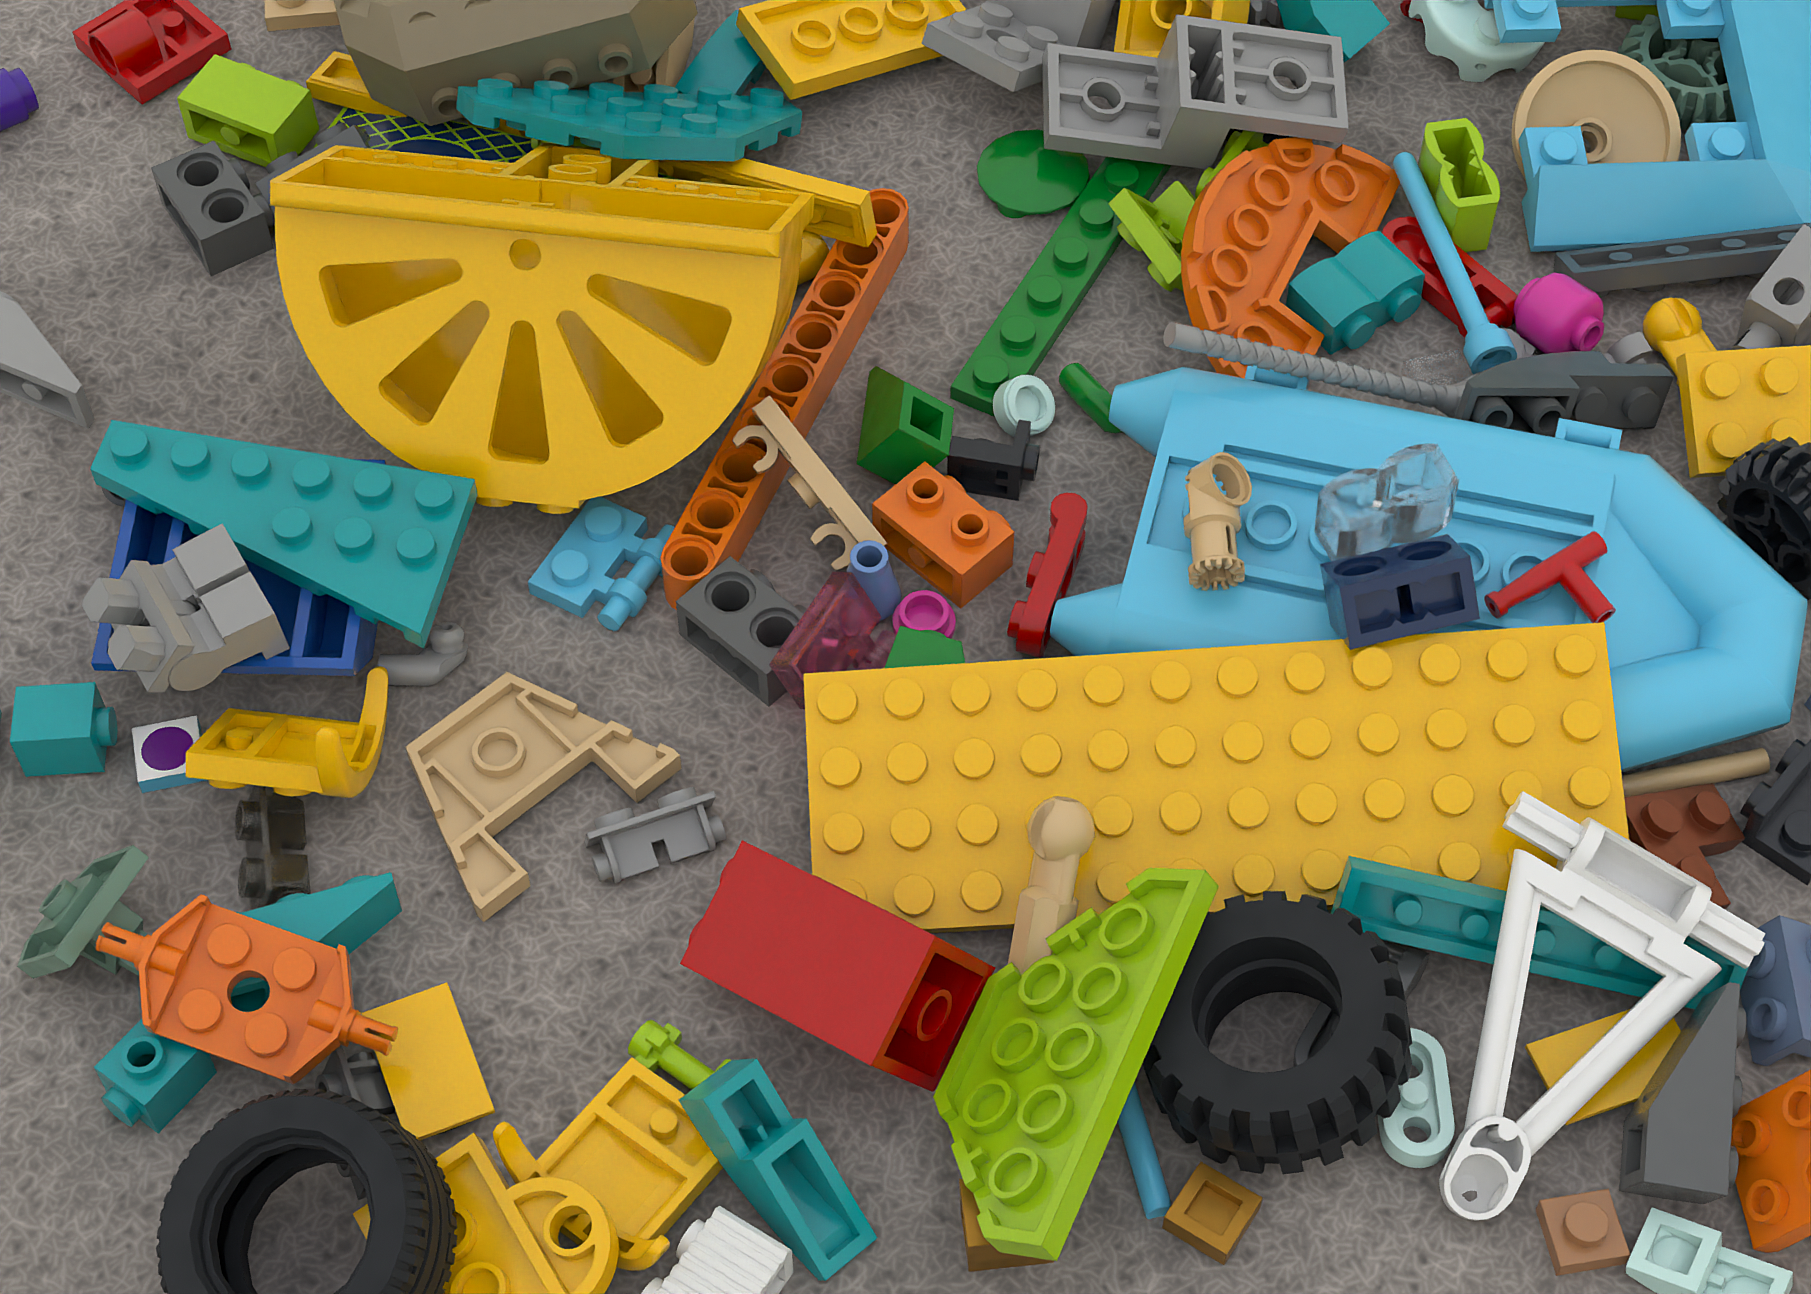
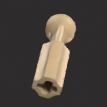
M1055 796L1044 800L1034 809L1027 823L1028 841L1034 850L1028 888L1023 889L1019 895L1008 964L1012 962L1018 968L1020 974H1023L1033 963L1042 957L1051 955L1053 951L1049 948L1046 938L1076 918L1079 900L1073 894L1079 860L1087 853L1095 838L1094 820L1088 809L1073 798Z

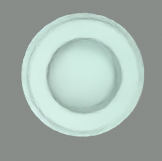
M1020 375L1004 382L996 390L993 399V412L999 426L1013 437H1015L1018 420L1031 421L1030 436H1033L1047 429L1052 423L1055 415V401L1051 390L1041 379L1032 375Z

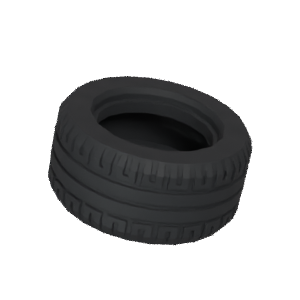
M294 1089L292 1092L284 1090L277 1092L275 1096L272 1094L261 1096L258 1101L253 1099L244 1104L242 1109L237 1108L229 1112L225 1119L221 1118L214 1124L211 1131L205 1132L201 1136L200 1141L193 1145L189 1151V1156L187 1159L184 1158L178 1167L177 1174L173 1176L170 1184L172 1185L171 1189L167 1192L163 1201L164 1208L160 1212L159 1219L161 1225L158 1228L156 1238L159 1239L156 1252L157 1257L160 1258L158 1275L162 1276L160 1283L163 1292L167 1294H258L252 1285L247 1255L255 1219L271 1193L297 1172L325 1163L350 1165L365 1187L371 1220L364 1254L347 1283L334 1294H444L446 1289H443L445 1282H449L452 1274L449 1271L450 1266L455 1261V1253L452 1252V1249L457 1244V1235L454 1234V1231L457 1229V1220L452 1215L455 1211L454 1200L450 1198L451 1189L449 1184L444 1181L445 1175L442 1168L437 1166L438 1161L427 1151L426 1146L416 1139L415 1135L405 1130L395 1121L352 1097L342 1096L329 1090L325 1092L322 1089H311L310 1091Z

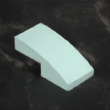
M1653 1207L1649 1212L1626 1265V1274L1657 1294H1789L1793 1285L1792 1271L1722 1247V1232Z

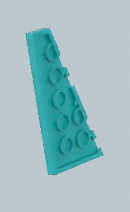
M111 420L90 468L97 485L156 515L165 512L187 523L190 531L198 536L223 523L242 558L318 596L328 594L354 607L356 615L374 624L380 620L402 631L406 640L423 649L478 495L475 479L116 420Z

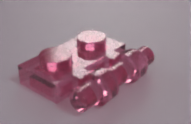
M832 572L769 664L800 709H805L804 673L846 671L850 664L853 665L855 670L882 669L886 665L896 634L883 630L875 642H873L869 635L881 619V615L852 572Z

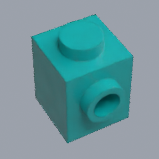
M95 682L16 687L10 744L26 777L105 772L107 746H115L117 742V717L113 707H105Z
M142 1019L94 1066L106 1090L101 1100L110 1112L130 1127L140 1119L158 1134L217 1073L208 1053L148 1032L143 1025Z

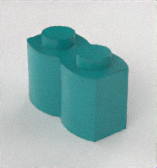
M1374 231L1354 240L1335 257L1321 260L1297 275L1288 285L1286 306L1325 335L1321 346L1331 355L1346 346L1350 349L1361 347L1372 337L1377 327L1391 320L1402 322L1408 319L1421 303L1425 274L1380 231Z

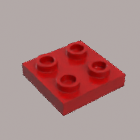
M124 0L72 32L77 48L142 105L204 67L214 54L222 56L232 50L228 34L189 0Z

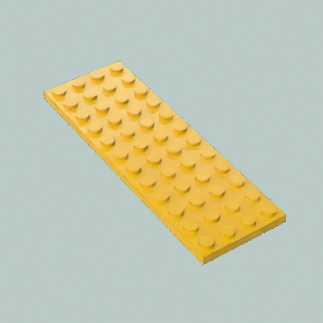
M1604 622L1414 634L1351 650L1345 644L1344 639L803 674L812 875L818 876L929 933L1014 928L1019 895L1023 889L1028 888L1034 850L1028 841L1027 823L1038 805L1044 800L1055 796L1078 800L1088 809L1094 820L1095 838L1087 853L1079 860L1073 894L1079 900L1076 917L1091 907L1098 915L1130 894L1126 883L1148 868L1206 870L1219 886L1208 910L1210 914L1226 908L1224 899L1244 894L1246 902L1263 900L1264 891H1285L1287 901L1299 902L1302 894L1326 900L1327 910H1330L1333 907L1348 856L1507 891L1515 849L1524 850L1556 868L1558 859L1502 827L1509 807L1515 803L1522 791L1578 824L1587 817H1590L1629 840Z

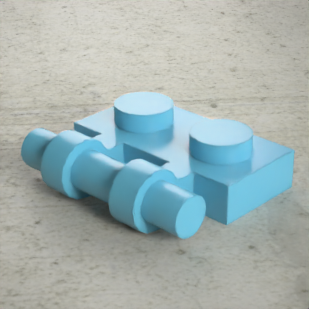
M591 498L529 579V592L581 618L585 616L597 600L605 604L598 614L599 622L607 629L617 631L628 616L635 617L647 602L646 591L657 576L663 577L660 557L663 547L675 527L665 524L655 538L641 539L648 530L647 517L605 498ZM625 560L635 564L625 578L612 579Z

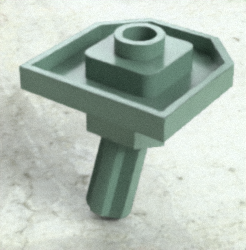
M131 845L95 859L71 883L66 879L58 883L40 905L39 912L44 915V918L25 942L17 967L34 979L70 968L78 956L82 955L115 975L121 967H124L139 976V971L134 967V963L105 952L96 951V942L99 935L105 937L101 930L107 922L142 936L148 934L143 931V919L119 901V899L149 857L137 847Z

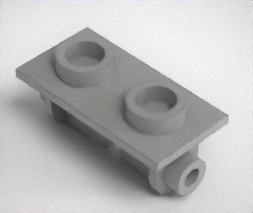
M689 787L657 799L660 809L635 817L632 808H625L595 819L594 823L597 830L587 832L584 843L586 848L600 843L603 853L592 856L599 881L612 878L614 884L621 882V880L659 868L652 844L660 841L664 842L671 864L716 850L715 843L726 840L725 830L719 815L707 818L704 810L712 806L716 798L714 791L697 796L695 788Z

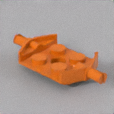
M200 894L153 932L152 935L142 936L107 922L101 930L105 937L98 936L96 951L105 952L132 962L136 970L139 971L142 1021L148 1032L285 1082L295 1084L340 1045L348 1047L349 1042H353L388 1056L392 1049L390 1041L395 1042L398 1027L362 1016L359 1010L354 1009L350 960L346 946L339 944L336 949L211 904L209 898L205 895ZM250 977L261 978L266 981L270 987V994L268 1000L261 1008L252 1012H242L232 1006L231 993L237 983Z

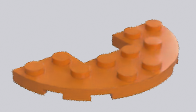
M1299 137L1275 139L1267 146L1251 151L1246 150L1230 161L1205 185L1195 200L1183 234L1181 277L1184 297L1193 327L1200 328L1203 331L1204 329L1214 331L1220 335L1221 333L1234 336L1233 338L1248 339L1250 342L1265 343L1267 346L1282 347L1284 350L1291 349L1299 351L1301 354L1316 355L1325 335L1281 303L1279 299L1312 235L1316 236L1336 253H1339L1354 240L1365 234L1377 231L1400 185L1395 170L1371 155L1353 147L1342 144L1337 149L1315 145L1312 139ZM1207 356L1217 373L1245 378L1248 365L1240 364L1238 361L1235 363L1223 360L1224 358L1218 359Z

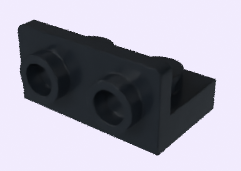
M1796 739L1787 749L1775 769L1781 776L1771 787L1764 781L1760 782L1743 805L1740 814L1748 818V821L1742 832L1745 837L1742 843L1805 885H1808L1811 882V739L1807 744Z

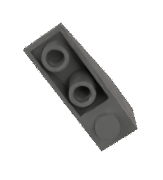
M1729 982L1703 996L1625 1118L1619 1191L1697 1204H1706L1728 1196V1189L1733 1186L1736 1180L1739 1165L1737 1149L1735 1146H1731L1732 1118L1737 1115L1740 1109L1743 1093L1742 1081L1739 1076L1735 1075L1736 1048L1741 1045L1746 1031V1012L1743 1007L1739 1006L1740 984Z

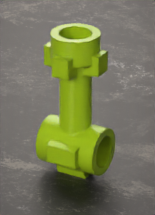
M654 1020L646 1021L636 1031L628 1046V1054L649 1070L654 1072L658 1068L663 1069L691 1090L731 1061L730 1059H725L713 1071L678 1046L682 1040L681 1031L669 1023L662 1027Z

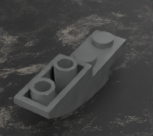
M1571 351L1524 357L1496 365L1469 379L1466 382L1455 418L1555 437L1559 418L1610 428H1655L1674 376L1663 364L1610 363L1600 351Z

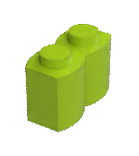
M1467 118L1430 122L1426 124L1418 160L1420 171L1453 243L1465 252L1487 250L1500 198V185L1494 171L1482 160L1484 143L1481 134Z

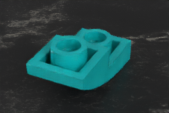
M735 10L722 23L696 55L675 86L678 89V93L697 94L698 87L715 86L730 90L732 95L741 96L749 82L755 84L759 80L766 66L737 27L738 10Z

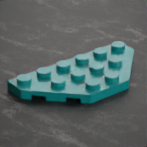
M491 78L479 79L477 87L458 86L456 108L474 125L495 129L499 127L500 119L506 120L507 126L525 131V137L564 146L573 145L574 136L580 137L582 144L601 148L600 154L620 159L732 162L744 157L746 145H748V149L760 151L776 144L779 131H781V135L787 137L800 134L803 112L784 99L783 92L769 88L751 89L750 96L732 95L730 90L715 86L698 87L697 94H680L677 88L660 84L645 85L644 92H624V87L612 83L595 82L589 85V90H569V86L565 83L541 80L535 81L534 89L513 88V84L509 81Z

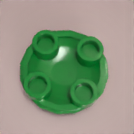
M1036 129L1014 131L996 138L983 150L977 164L979 186L987 197L997 204L1001 214L1009 218H1022L1026 215L1049 214L1065 207L1073 206L1087 185L1089 169L1087 158L1083 153L1045 149L1044 131Z

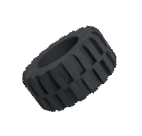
M1264 891L1263 900L1250 902L1245 901L1244 894L1224 899L1226 908L1210 914L1208 911L1142 1063L1153 1096L1161 1113L1168 1114L1172 1129L1186 1143H1195L1198 1140L1202 1155L1220 1164L1226 1163L1229 1156L1232 1155L1237 1158L1240 1171L1262 1174L1265 1163L1280 1164L1282 1175L1304 1172L1302 1161L1320 1157L1322 1164L1326 1166L1344 1158L1342 1145L1353 1140L1357 1146H1363L1378 1133L1374 1117L1379 1115L1385 1119L1392 1116L1401 1101L1398 1085L1401 1086L1409 1080L1412 1065L1409 1046L1412 1044V1036L1403 983L1397 965L1389 961L1387 947L1375 932L1365 931L1363 933L1360 918L1345 908H1337L1333 914L1328 913L1325 899L1302 894L1299 902L1287 901L1285 891ZM1274 992L1303 994L1323 1002L1339 1016L1337 1028L1327 1044L1312 1058L1286 1070L1265 1073L1245 1071L1226 1064L1209 1051L1212 1036L1224 1017L1243 1002L1263 994Z

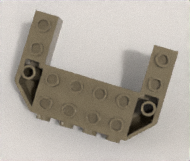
M334 0L345 46L372 100L429 126L463 118L464 116L456 109L458 86L477 87L479 79H501L511 82L513 88L534 89L535 81H557L567 84L570 90L650 69L698 14L695 0Z

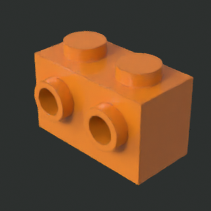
M925 461L872 503V524L887 542L885 548L960 609L1013 566L1014 531L1007 520L994 510H986L967 495L963 486L955 478L949 475L943 476Z

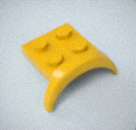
M376 666L368 673L360 722L228 708L186 751V777L208 780L211 786L221 789H236L249 784L273 787L274 792L284 796H303L311 792L341 798L357 796L369 784L378 765L383 746L388 707L389 676L387 669L382 666Z
M632 1057L537 1160L534 1159L525 1147L515 1128L508 1122L499 1123L493 1130V1139L500 1158L515 1184L537 1177H560L579 1184L600 1201L610 1214L617 1231L619 1253L616 1267L627 1271L645 1270L658 1261L670 1246L669 1240L664 1235L723 1169V1166L703 1140L678 1101L685 1094ZM576 1214L569 1217L562 1224L560 1232L580 1246L586 1241L591 1232L590 1216L587 1214Z

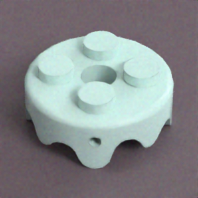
M1411 0L1409 17L1422 18L1427 50L1433 55L1443 56L1452 60L1459 68L1460 79L1464 81L1484 82L1494 73L1513 68L1518 73L1532 61L1545 43H1500L1494 11L1485 10L1477 0Z

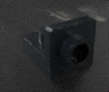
M1018 420L1013 445L995 443L983 438L969 439L952 436L949 456H947V475L955 478L963 486L966 493L1019 501L1023 480L1035 481L1039 462L1040 445L1030 444L1031 421Z

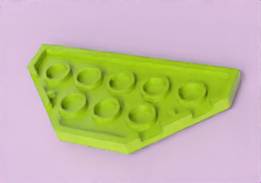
M1148 868L1126 883L1130 892L1126 897L1099 915L1092 907L1047 937V944L1053 951L1051 955L1042 957L1033 963L1023 974H1020L1018 968L1011 962L988 978L933 1098L939 1115L948 1123L954 1140L951 1148L964 1184L973 1192L980 1214L976 1217L982 1234L999 1252L1052 1261L1058 1260L1219 887L1206 870Z

